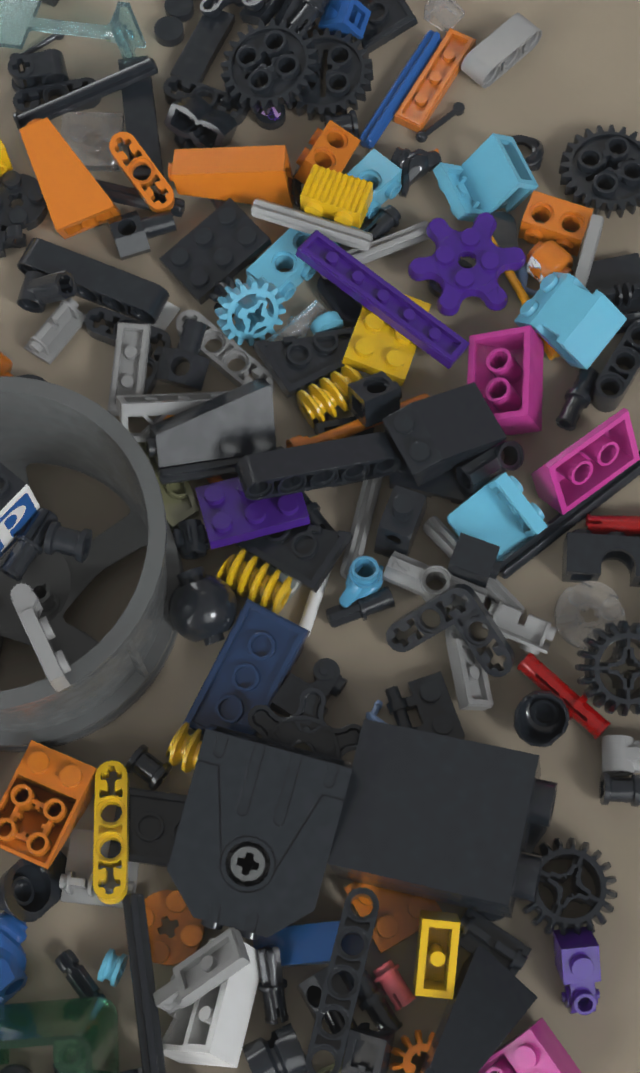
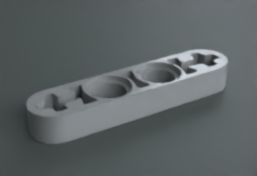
M186 310L178 315L176 318V328L179 337L181 336L185 319L196 320L207 325L199 355L210 359L209 363L233 384L240 387L253 381L249 377L252 370V377L255 380L264 378L272 385V394L274 393V378L270 372L232 339L229 340L220 329L195 310ZM217 339L221 341L222 347L218 351L210 352L205 349V344L209 340ZM237 358L243 360L246 364L242 370L232 371L227 367L228 363Z

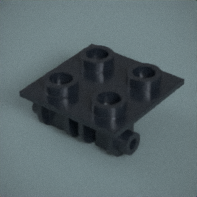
M633 253L593 261L586 288L591 294L596 289L602 292L621 313L640 310L639 254Z

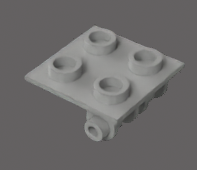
M74 828L70 837L65 874H61L59 888L62 889L60 901L123 908L122 900L119 903L110 905L101 902L96 896L93 889L94 830ZM110 841L105 842L101 847V854L108 858ZM128 862V891L126 895L136 891L139 863ZM100 866V869L106 868L108 871V882L105 885H101V887L105 888L107 894H112L114 887L120 886V884H117L114 879L113 868Z

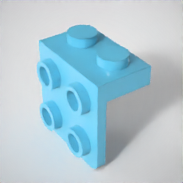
M506 472L494 477L447 516L448 524L458 536H460V533L499 546L498 559H501L528 537L538 535L548 527L543 521L545 516L542 510L535 503H529L522 494L524 489L521 483L514 476H508Z

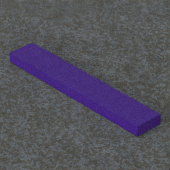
M315 230L297 248L295 255L447 369H450L467 350L470 344L468 341L318 230Z

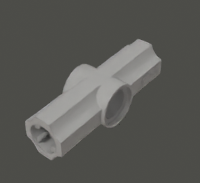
M396 551L390 556L383 574V580L420 595L426 602L456 584L470 586L476 592L483 605L489 594V590L451 575L443 566H429ZM431 580H439L444 584V588L435 591L428 588L426 584ZM455 593V599L446 607L452 609L457 605H461L465 609V603L468 598L465 595L459 597Z

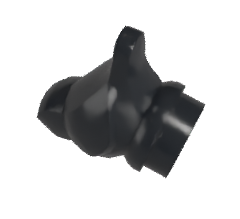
M396 148L390 161L402 169L401 179L403 186L401 196L406 198L410 186L428 172H432L442 162L439 149L436 148L434 151L429 152L417 149L411 152L408 148Z

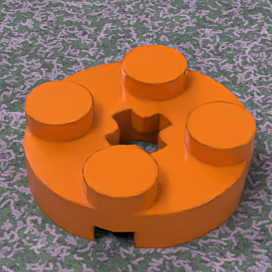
M161 890L145 898L152 962L165 966H176L199 950L206 927L200 924L201 919L192 916L178 890ZM168 918L170 921H178L179 926L174 929L175 936L169 938L166 933L161 935L159 933V928L163 926L162 920Z

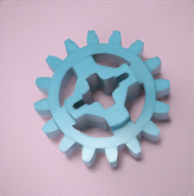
M248 275L246 283H242L237 278L235 279L236 287L234 289L228 286L224 288L228 295L226 297H218L217 300L222 307L215 309V313L219 317L217 321L218 326L229 340L233 338L238 345H241L246 340L249 346H253L256 338L265 340V334H276L273 327L275 324H283L278 315L286 313V309L281 304L284 301V297L272 282L268 283L262 276L256 282L251 275ZM232 313L235 314V316H234V318H233L234 321L236 322L235 325L233 324V321H232Z

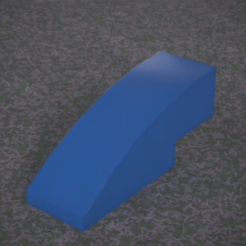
M340 921L287 926L268 938L259 936L258 940H253V948L258 950L267 945L278 946L282 968L329 964ZM350 934L343 939L341 947L346 954L357 955L362 951L364 944L359 936Z

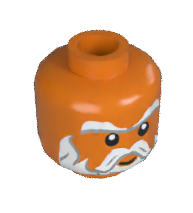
M553 240L538 242L527 254V272L539 283L553 272L571 275L574 273L571 269L574 262L573 256Z

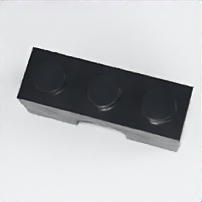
M587 529L567 532L563 542L562 582L596 584L601 575V563L606 560H618L629 570L630 586L640 587V537L627 536L626 533L618 531L609 532L606 535L593 534L592 531Z

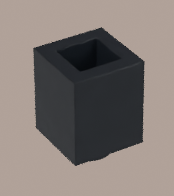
M460 533L449 562L448 571L455 577L486 588L489 578L496 580L503 560L497 558L500 547Z

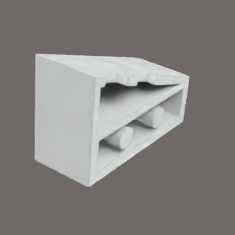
M244 942L250 959L248 965L193 1004L169 1014L174 1018L162 1039L165 1056L184 1064L238 1067L260 978L257 949Z

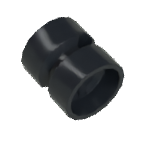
M291 1023L272 1031L269 1040L260 1037L242 1047L252 1073H304L307 1071L306 1056Z

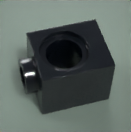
M383 371L348 384L349 410L366 428L382 422L383 418L400 409V399H402L401 388L396 381H392Z

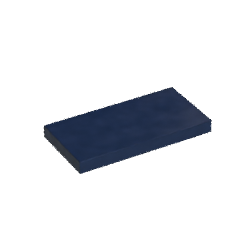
M247 599L183 724L186 721L189 722V728L195 731L198 728L201 729L202 735H204L205 729L210 724L257 736L258 732L249 725L248 713L256 705L262 704L270 708L272 707L271 701L285 682L310 631Z

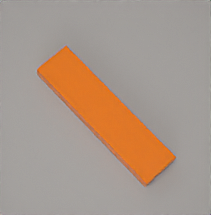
M449 28L394 114L393 122L415 132L422 131L461 70L464 58L475 48L476 39Z

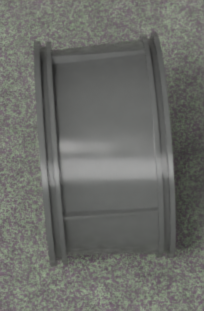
M0 376V462L28 486L29 481L26 468L31 463L52 464L79 471L106 485L130 508V513L92 539L88 557L83 563L77 562L73 556L57 552L53 555L45 554L43 544L41 547L43 553L36 555L20 582L0 571V655L4 637L32 646L10 599V590L13 589V586L22 582V584L30 585L43 607L40 618L47 617L56 636L50 640L55 652L62 649L72 670L65 674L71 686L59 692L55 691L47 678L23 687L0 691V752H26L31 740L53 748L84 738L114 721L141 698L163 669L174 647L178 632L170 621L168 605L172 592L180 584L177 575L184 572L180 551L177 550L173 533L166 521L162 493L153 467L132 434L103 407L75 391L37 379ZM14 546L2 557L0 565L4 563ZM143 546H147L144 567L137 588L121 617L100 642L64 621L63 615L65 611L102 570Z

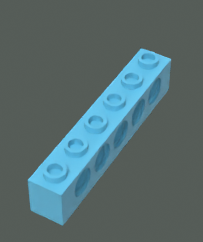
M374 148L347 173L349 176L353 175L355 178L359 177L361 180L365 179L367 182L371 181L373 183V199L363 223L367 219H373L378 214L381 205L388 199L395 198L402 187V169ZM289 228L246 269L247 277L251 275L256 282L261 276L264 277L268 283L272 282L278 288L279 293L284 297V301H288L294 295L297 287L304 280H310L317 272L295 255L297 248L311 234ZM283 268L290 269L288 272H280L279 270Z

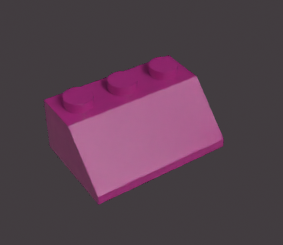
M531 325L470 335L467 384L475 382L506 435L542 431L544 342Z
M625 408L621 409L532 472L531 475L538 497L564 515L639 461L640 456L629 411Z

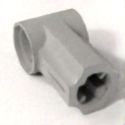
M627 735L603 736L602 773H609L610 776L614 777L632 776L634 773H640V741H635L633 737Z

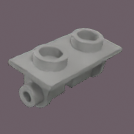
M68 298L66 301L62 300L36 334L30 338L24 349L50 365L85 323L86 314L77 309L79 305L72 298Z
M492 601L488 612L493 616L494 622L506 640L509 638L519 642V647L529 653L538 655L539 652L547 654L550 644L545 642V639L552 641L557 628L551 626L552 622L529 614L525 625L520 624L518 621L522 610L505 604L502 601L499 604ZM483 623L482 627L488 629L487 626Z

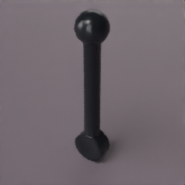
M57 28L51 36L22 53L11 54L10 59L16 55L34 53L55 40H62L65 33L62 29Z
M461 102L454 103L453 109L425 131L417 132L416 140L419 143L425 142L428 135L453 116L462 115L465 109L464 104Z

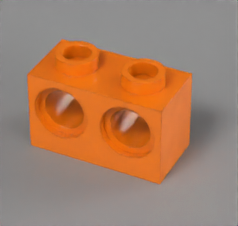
M329 120L324 130L318 127L309 140L308 144L313 146L310 150L305 147L296 161L300 168L294 178L305 185L314 164L342 173L361 140Z
M533 190L521 221L518 238L524 239L533 245L541 241L553 240L571 255L578 256L589 227L593 209ZM535 220H541V221H543L544 223H539V222H536ZM566 229H569V230H572V231H574V232H567V231H565V230H566Z

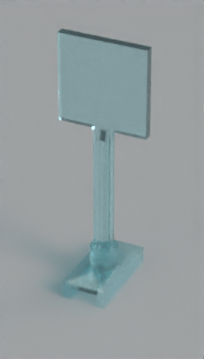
M0 0V47L23 49L30 31L106 39L107 42L117 43L123 58L136 57V48H145L146 46L145 39L129 2L118 1L110 23L98 25L35 18L42 3L41 0Z

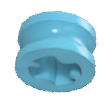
M110 948L102 961L97 980L103 982L107 979L110 981L111 986L116 987L125 970L128 955L123 953L121 956H117L116 950Z

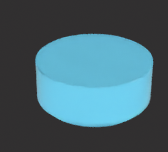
M328 311L318 316L312 322L310 330L313 335L316 332L337 330L343 327L344 322L336 311Z

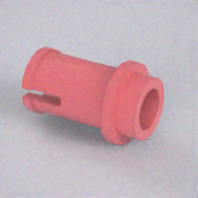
M390 959L372 972L376 977L374 982L381 984L394 1005V1009L398 1011L416 999V996L413 995L399 973V964L394 965Z

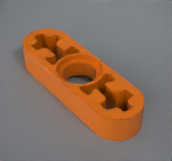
M128 132L114 134L109 142L111 155L148 207L155 213L171 210L175 203L173 189L132 134ZM123 142L124 145L130 144V153L134 159L129 161L125 152H118L119 143ZM140 165L149 167L151 170L150 176L146 180L136 179L133 176L136 167ZM154 183L160 194L167 193L165 195L166 202L163 204L159 200L153 202L155 196L150 187Z

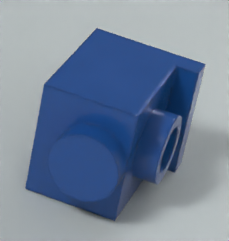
M330 0L324 8L325 13L321 17L318 27L323 31L329 28L330 35H334L337 30H341L342 38L351 33L357 39H362L371 11L358 0Z

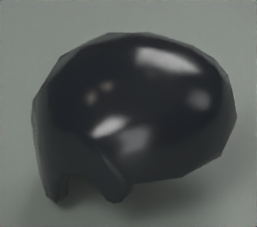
M533 691L527 694L517 705L513 726L519 738L530 746L548 747L566 732L570 719L569 709L563 698L552 691Z

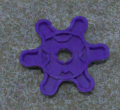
M484 212L479 214L474 219L473 226L464 231L452 229L442 218L432 219L426 227V234L435 243L436 250L434 254L429 257L415 258L408 265V275L411 279L415 281L434 280L440 284L442 293L437 300L436 306L439 313L443 316L457 314L462 301L471 296L480 298L486 307L493 311H500L507 306L508 295L499 286L498 278L505 271H516L524 267L526 255L521 248H501L492 242V235L496 230L497 222L490 213ZM461 256L462 258H475L476 265L472 268H463L459 265L458 261Z

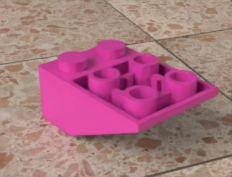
M541 1017L496 1050L478 1073H581V1071Z

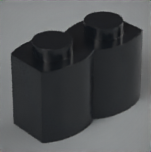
M186 93L171 104L164 121L165 125L173 133L183 138H190L198 148L226 147L231 143L238 127L236 120L228 113L212 109L207 101L191 93Z

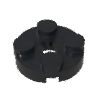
M16 171L6 172L0 178V224L4 231L7 227L16 224L22 225V229L27 228L28 231L39 226L45 219L48 208L37 179L26 174H19ZM13 200H22V206L15 205L14 208L11 207Z

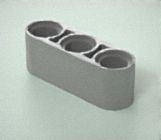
M516 13L466 55L461 64V70L481 87L487 88L535 48L541 39L542 31L523 15Z

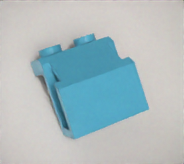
M495 133L461 166L440 162L433 169L438 180V186L445 194L451 206L452 214L457 220L474 222V219L479 214L484 212L491 214L501 208H505L506 212L512 211L533 190L539 187L514 138Z
M553 272L542 280L540 289L533 298L522 305L520 314L514 322L519 327L531 325L535 332L570 366L587 370L622 327L627 318L602 292L596 289L591 294L573 275Z

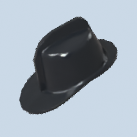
M59 851L48 870L21 858L0 878V910H4L24 923L35 922L61 899L62 889L59 888L61 874H65L66 856Z

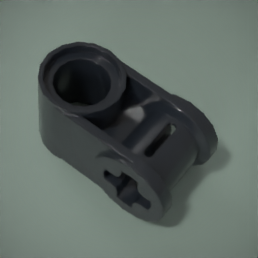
M57 49L16 55L8 62V72L13 77L12 88L16 93L25 88L69 80L64 56ZM20 63H22L24 71L20 70ZM25 79H26L27 87H24L23 80H25Z

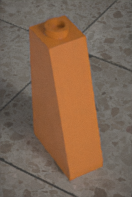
M48 117L31 120L27 123V126L19 129L55 230L64 239L108 222L107 219L121 215L120 210Z
M286 145L174 149L173 162L168 164V177L170 182H174L178 194L223 201L231 198L234 202L253 205L255 199L259 198L293 209L294 200L291 194L293 173Z

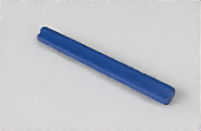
M427 31L358 139L361 140L360 145L362 147L374 148L442 41L439 32Z

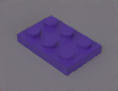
M238 477L195 488L211 550L310 524V517L302 492L261 500H249L244 495Z

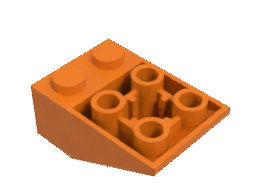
M31 740L0 801V849L48 870L86 811L95 793V774L97 768Z

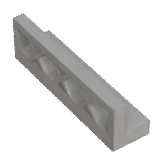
M229 391L117 395L116 410L120 414V423L127 430L128 417L143 416L150 423L141 433H131L137 442H145V439L150 437L149 426L162 421L167 415L179 414ZM149 416L157 417L154 420H152Z

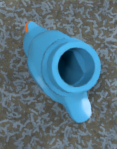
M369 556L356 558L349 567L345 583L346 589L339 598L340 605L347 608L357 599L377 592L383 584L384 567L382 565L379 566L377 561Z

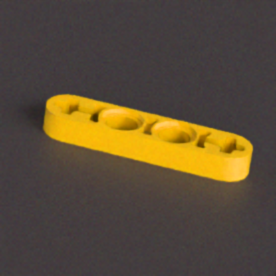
M113 760L101 764L95 774L93 889L101 902L110 905L119 903L127 894L129 861V777L125 766ZM113 771L116 772L117 777L121 778L115 781L116 796L109 795L107 780H103L109 778L110 772ZM109 805H117L122 810L120 818L115 822H106L101 817L102 811ZM110 840L119 842L122 847L121 852L114 858H106L101 854V847ZM100 866L113 868L114 879L117 884H120V886L114 887L112 894H107L105 888L101 887V885H105L108 882V871L106 868L100 869Z

